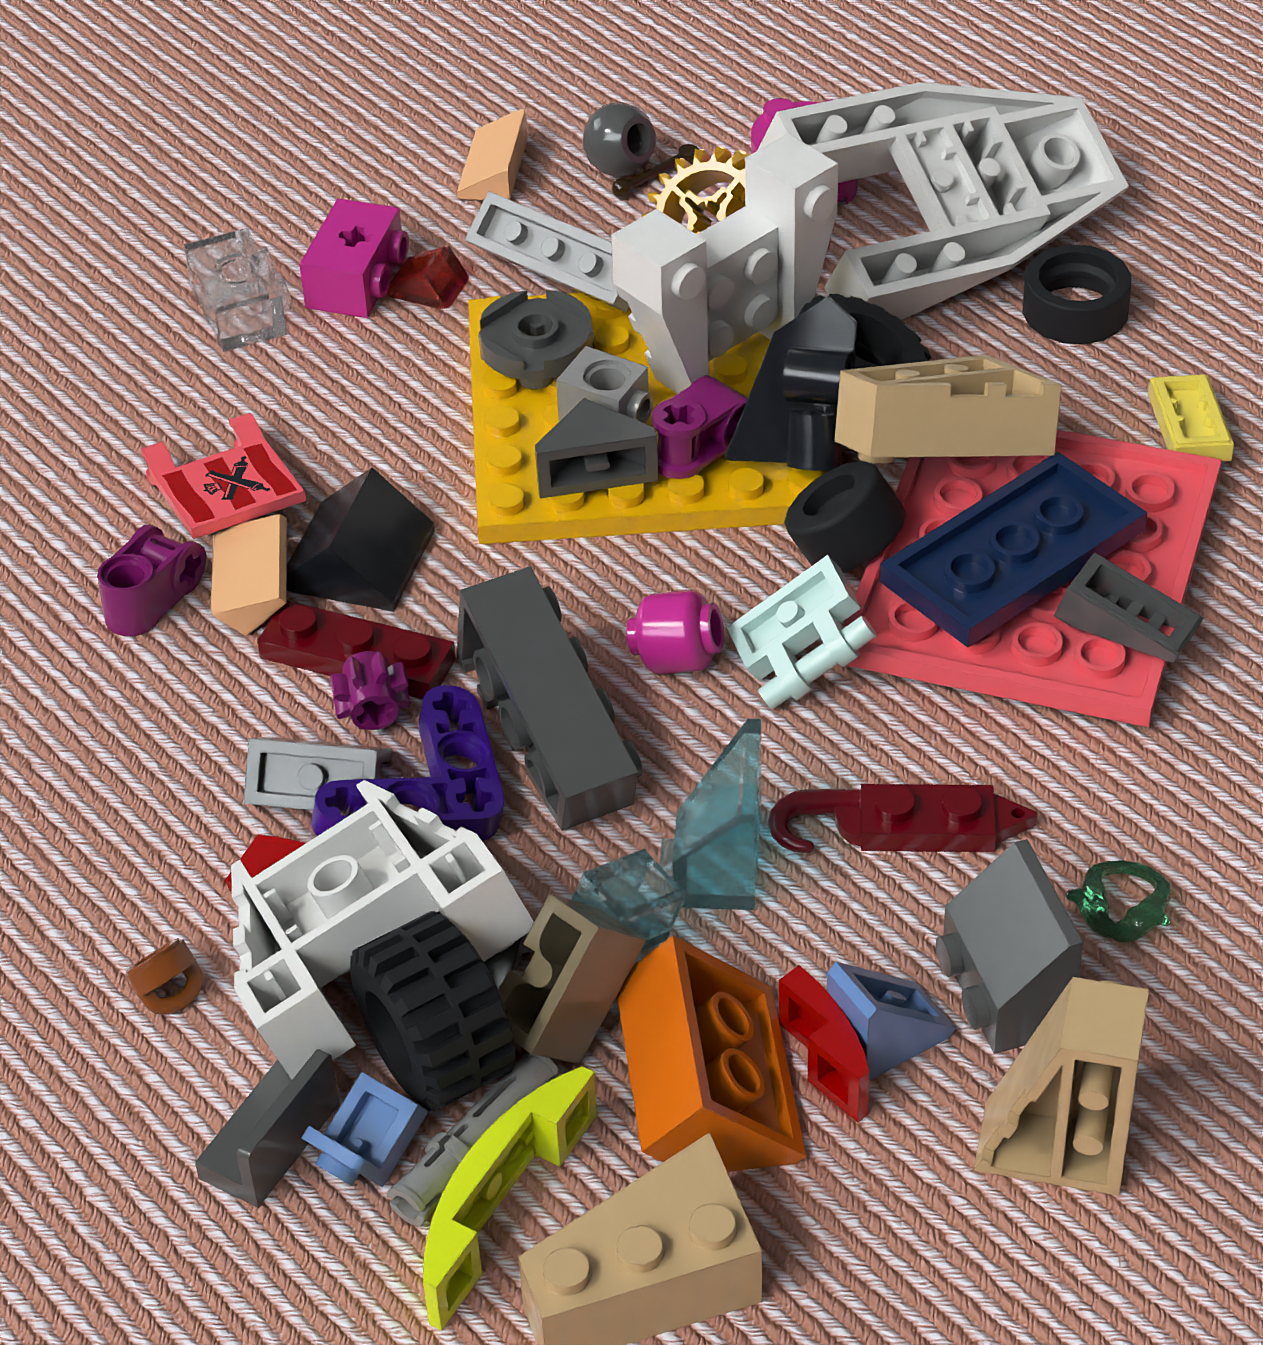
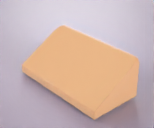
M526 109L514 111L476 129L458 186L457 198L484 200L488 191L509 200L511 199L528 140Z
M281 514L240 523L213 534L211 612L215 618L247 636L287 603V518Z

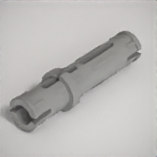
M526 1051L514 1065L513 1070L498 1081L447 1133H437L427 1143L425 1147L426 1154L388 1190L387 1197L392 1199L389 1203L394 1211L406 1222L415 1226L422 1225L436 1210L451 1176L481 1135L519 1100L538 1087L558 1077L556 1074L559 1070L554 1062L548 1057L534 1055Z

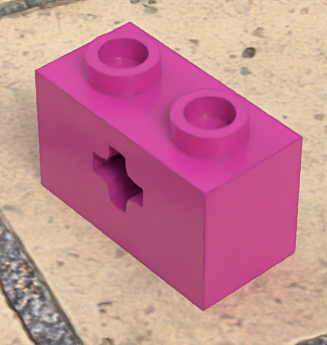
M337 198L299 264L305 308L363 318L369 317L378 298L386 296L390 285V278L396 265L402 264L407 256L409 238L408 233L402 231L400 208Z

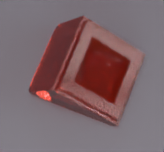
M443 246L408 257L391 280L387 294L391 298L433 308L446 309L452 305L469 280V276L450 246Z

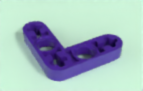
M443 685L429 690L423 697L419 717V733L430 777L351 779L328 782L321 786L315 794L311 819L314 833L317 836L367 805L356 786L363 780H366L395 794L400 804H411L437 814L443 825L457 831L460 827H464L476 833L482 841L494 836L500 826L504 808V793L480 704L476 697L468 690L458 686ZM448 715H450V719L453 722L458 723L457 730L449 731L450 722ZM453 755L464 756L475 762L477 766L469 769L457 768L450 765L445 758ZM473 793L472 804L474 811H472L470 804L463 803L465 794ZM340 810L344 811L345 815H341Z

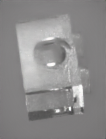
M248 228L184 244L191 289L223 352L287 335L284 312L292 309V303L286 282L282 277L275 279L274 266L267 247L258 248Z

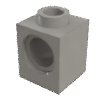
M585 346L556 380L559 422L583 398L642 423H646L651 414L653 396L649 393L647 366Z

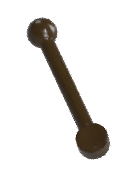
M692 144L682 145L679 147L677 155L630 179H617L612 185L613 194L619 199L628 198L634 188L658 177L659 174L675 168V159L683 158L693 165L695 149L699 150V148Z

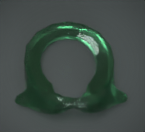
M1118 860L1094 864L1086 872L1081 888L1068 890L1065 895L1067 900L1076 903L1086 924L1093 932L1103 937L1113 938L1118 942H1134L1156 926L1170 925V919L1164 912L1171 899L1170 883L1152 868L1138 862ZM1123 873L1140 877L1149 882L1155 889L1152 894L1141 900L1138 905L1129 908L1124 918L1117 923L1109 918V903L1106 900V890L1102 882L1105 876Z

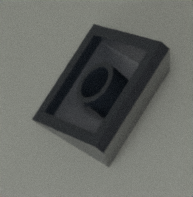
M371 467L321 502L287 564V591L394 612L435 532L434 522Z

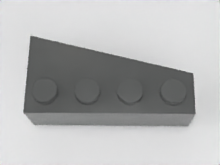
M529 566L460 590L456 659L465 673L476 670L480 682L477 685V693L487 710L499 706L503 736L512 751L526 748L528 753L525 754L524 760L527 775L561 831L633 805L637 777L642 776V764L634 744L629 739L622 741L614 726L615 714L608 694L602 687L595 689L588 677V662L580 641L575 636L568 638L560 623L562 615L555 593L549 586L541 587L532 567Z

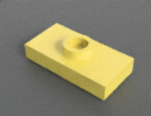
M1208 375L1150 378L1148 396L1167 450L1222 459V462L1232 461L1234 443Z

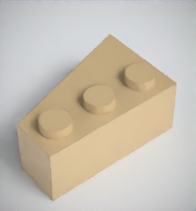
M988 355L840 370L835 442L857 451L860 460L870 463H890L894 461L895 457L1054 456L1062 384Z
M1072 977L987 1099L973 1171L1116 1196L1120 1195L1149 989L1123 985L1109 980L1097 981Z
M710 1132L518 1256L523 1308L537 1345H627L762 1302V1250Z

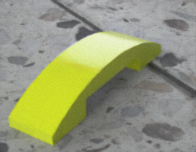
M581 1066L545 1083L519 1100L481 1135L454 1171L436 1207L426 1239L423 1259V1286L429 1325L442 1331L482 1276L478 1233L536 1155L560 1167L597 1117L594 1071Z

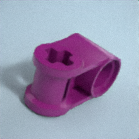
M705 375L698 378L688 388L674 397L659 403L654 408L652 414L653 426L658 431V473L668 478H690L727 452L748 397L716 378Z
M151 524L143 525L137 529L131 539L111 558L104 561L98 569L97 578L107 628L113 633L122 636H137L153 629L158 621L184 595L192 592L199 584L206 566L207 554L205 548L194 541H186L182 544L167 538L161 529Z

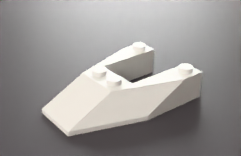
M919 82L777 111L758 148L760 150L789 133L838 163V183L896 170L900 171L930 231L846 250L824 289L828 296L829 294H840L846 298L853 296L861 298L870 304L874 303L901 320L1011 270L1123 194L1129 187L1082 97Z

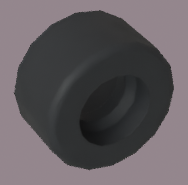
M857 461L836 467L811 482L798 494L788 508L784 524L788 534L811 566L828 555L841 568L844 574L863 566L878 556L894 541L903 528L906 511L876 465L865 461Z

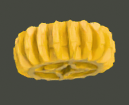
M716 146L711 157L705 150L695 149L693 165L683 158L675 159L677 175L672 177L667 173L659 174V179L665 185V188L661 195L657 192L647 193L648 200L657 205L656 209L681 225L684 214L687 212V228L695 234H699L712 226V220L704 214V210L717 216L718 220L721 221L745 207V158L749 154L745 151L737 150L732 156L731 151L727 148ZM732 182L727 189L721 187L713 196L707 198L698 196L701 191L714 184Z

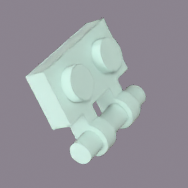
M828 555L727 627L745 668L758 681L775 671L777 676L758 689L761 697L772 710L790 697L799 700L813 690L812 682L837 664L842 667L850 664L860 656L858 649L877 637L874 629L863 616H860L843 628L841 623L860 610L861 607L841 568ZM821 637L823 643L797 661L795 655Z

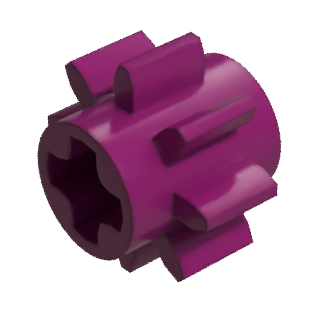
M364 651L354 654L345 661L342 673L330 675L336 717L343 719L351 716L353 723L359 729L378 730L385 728L396 720L399 708H407L411 705L404 664L398 662L389 666V662L382 655V652Z

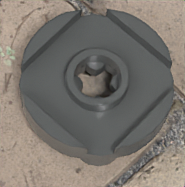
M527 290L514 292L491 303L483 311L480 318L481 330L478 338L481 359L500 374L511 378H518L520 384L529 389H541L549 386L553 378L559 377L585 346L594 349V333L589 309L577 298L563 292L546 290V299H528Z

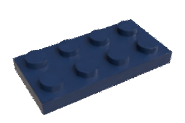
M1057 451L1054 456L1046 458L880 563L879 582L968 648L1076 577L1094 552L1105 558L1143 533L1146 529L1147 512Z

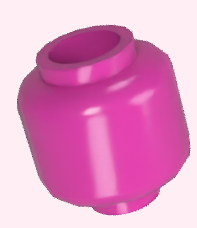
M693 589L650 594L641 600L636 618H630L627 622L626 635L630 652L633 655H640L645 667L657 675L701 671L710 665L714 654L722 651L724 644L723 619L718 606L715 603H708L703 594Z

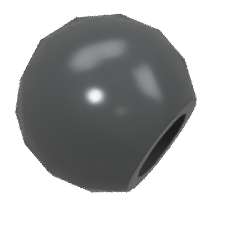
M624 102L610 103L600 107L590 115L584 128L582 147L590 164L601 173L613 177L629 176L637 173L648 164L654 152L656 132L649 117L638 107Z

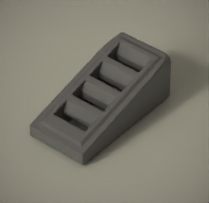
M1095 552L1067 588L1054 614V617L1070 626L1171 663L1175 662L1204 619ZM1139 615L1150 620L1146 623L1137 617ZM1162 624L1175 628L1170 636L1159 631Z

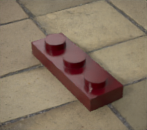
M288 600L273 615L257 640L261 659L328 676L334 673H342L345 661L354 654L364 651L382 652V655L387 658L389 666L398 662L404 664L409 685L407 687L409 696L423 699L432 688L441 686L456 660L454 641Z

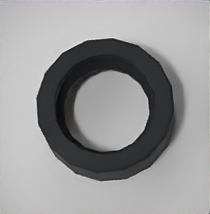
M1072 244L1050 248L1035 256L1026 267L1022 314L1029 326L1043 337L1069 344H1088L1103 341L1118 333L1128 320L1132 274L1124 261L1111 252L1100 248ZM1068 287L1085 288L1097 292L1103 297L1087 301H1076L1055 296L1051 292Z

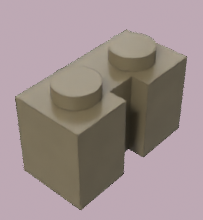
M549 894L523 943L535 952L525 972L509 969L499 988V993L512 1026L514 1042L534 1055L581 1064L646 940L598 907Z

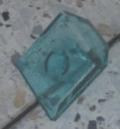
M748 718L677 811L675 839H662L660 876L661 879L673 880L674 907L755 910L762 811L761 719Z

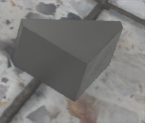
M583 398L535 445L537 484L540 499L658 481L657 434L655 428L586 398Z

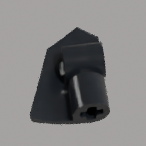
M827 296L773 333L725 454L727 460L787 463V466L790 468L830 471L841 466L842 445L835 442L840 370L855 369L857 321L830 296Z

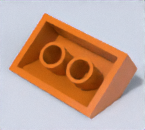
M672 935L632 966L617 995L620 1012L619 1020L623 1031L629 1069L628 1077L632 1088L638 1126L637 1134L641 1151L658 1161L665 1162L710 1132L727 1172L797 1164L806 1157V1151L772 986Z

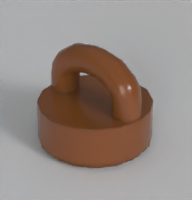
M179 938L163 945L126 970L127 974L125 975L137 997L140 998L150 1012L155 1014H172L184 1009L199 995L203 985L201 968L183 939L179 940ZM183 972L187 979L184 987L174 995L159 997L155 989Z

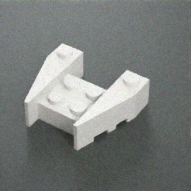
M787 133L745 158V207L699 234H695L660 210L655 209L611 235L613 283L619 297L628 302L632 311L628 316L633 329L642 335L648 350L644 354L655 379L678 394L688 388L698 378L705 375L709 376V362L723 355L729 349L757 332L771 340L775 331L798 317L803 306L807 302H811L815 297L837 215V162Z
M363 780L356 786L367 805L252 878L241 860L231 865L232 899L238 906L239 927L233 929V947L240 956V971L234 973V989L256 1029L291 1080L317 1049L331 1054L334 1061L337 1057L356 1046L321 988L338 976L351 971L350 956H352L354 949L430 911H435L436 913L440 912L467 937L484 962L512 946L515 941L529 933L534 924L504 870L476 833L464 827H460L457 831L443 825L437 814L424 808L416 812L400 804L395 794L366 780Z

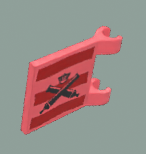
M252 413L228 419L229 425L236 436L234 448L175 467L163 441L140 448L141 454L148 466L146 475L149 483L159 488L193 539L307 501L305 490L265 440Z

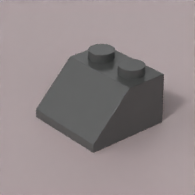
M1028 839L1014 842L945 905L944 932L942 936L936 938L937 956L944 974L947 977L956 976L960 984L963 1009L970 1026L974 1030L982 1029L994 1054L1025 1046L1072 977L1079 978L1083 941Z

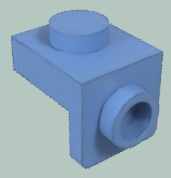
M361 1072L325 1133L322 1134L308 1126L302 1139L322 1151L315 1162L317 1166L350 1186H353L361 1174L383 1187L428 1111Z

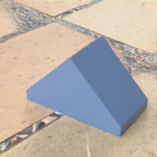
M835 962L827 972V992L844 1012L858 1036L870 1071L869 1081L945 1041L956 1029L952 1022L914 981L840 962Z

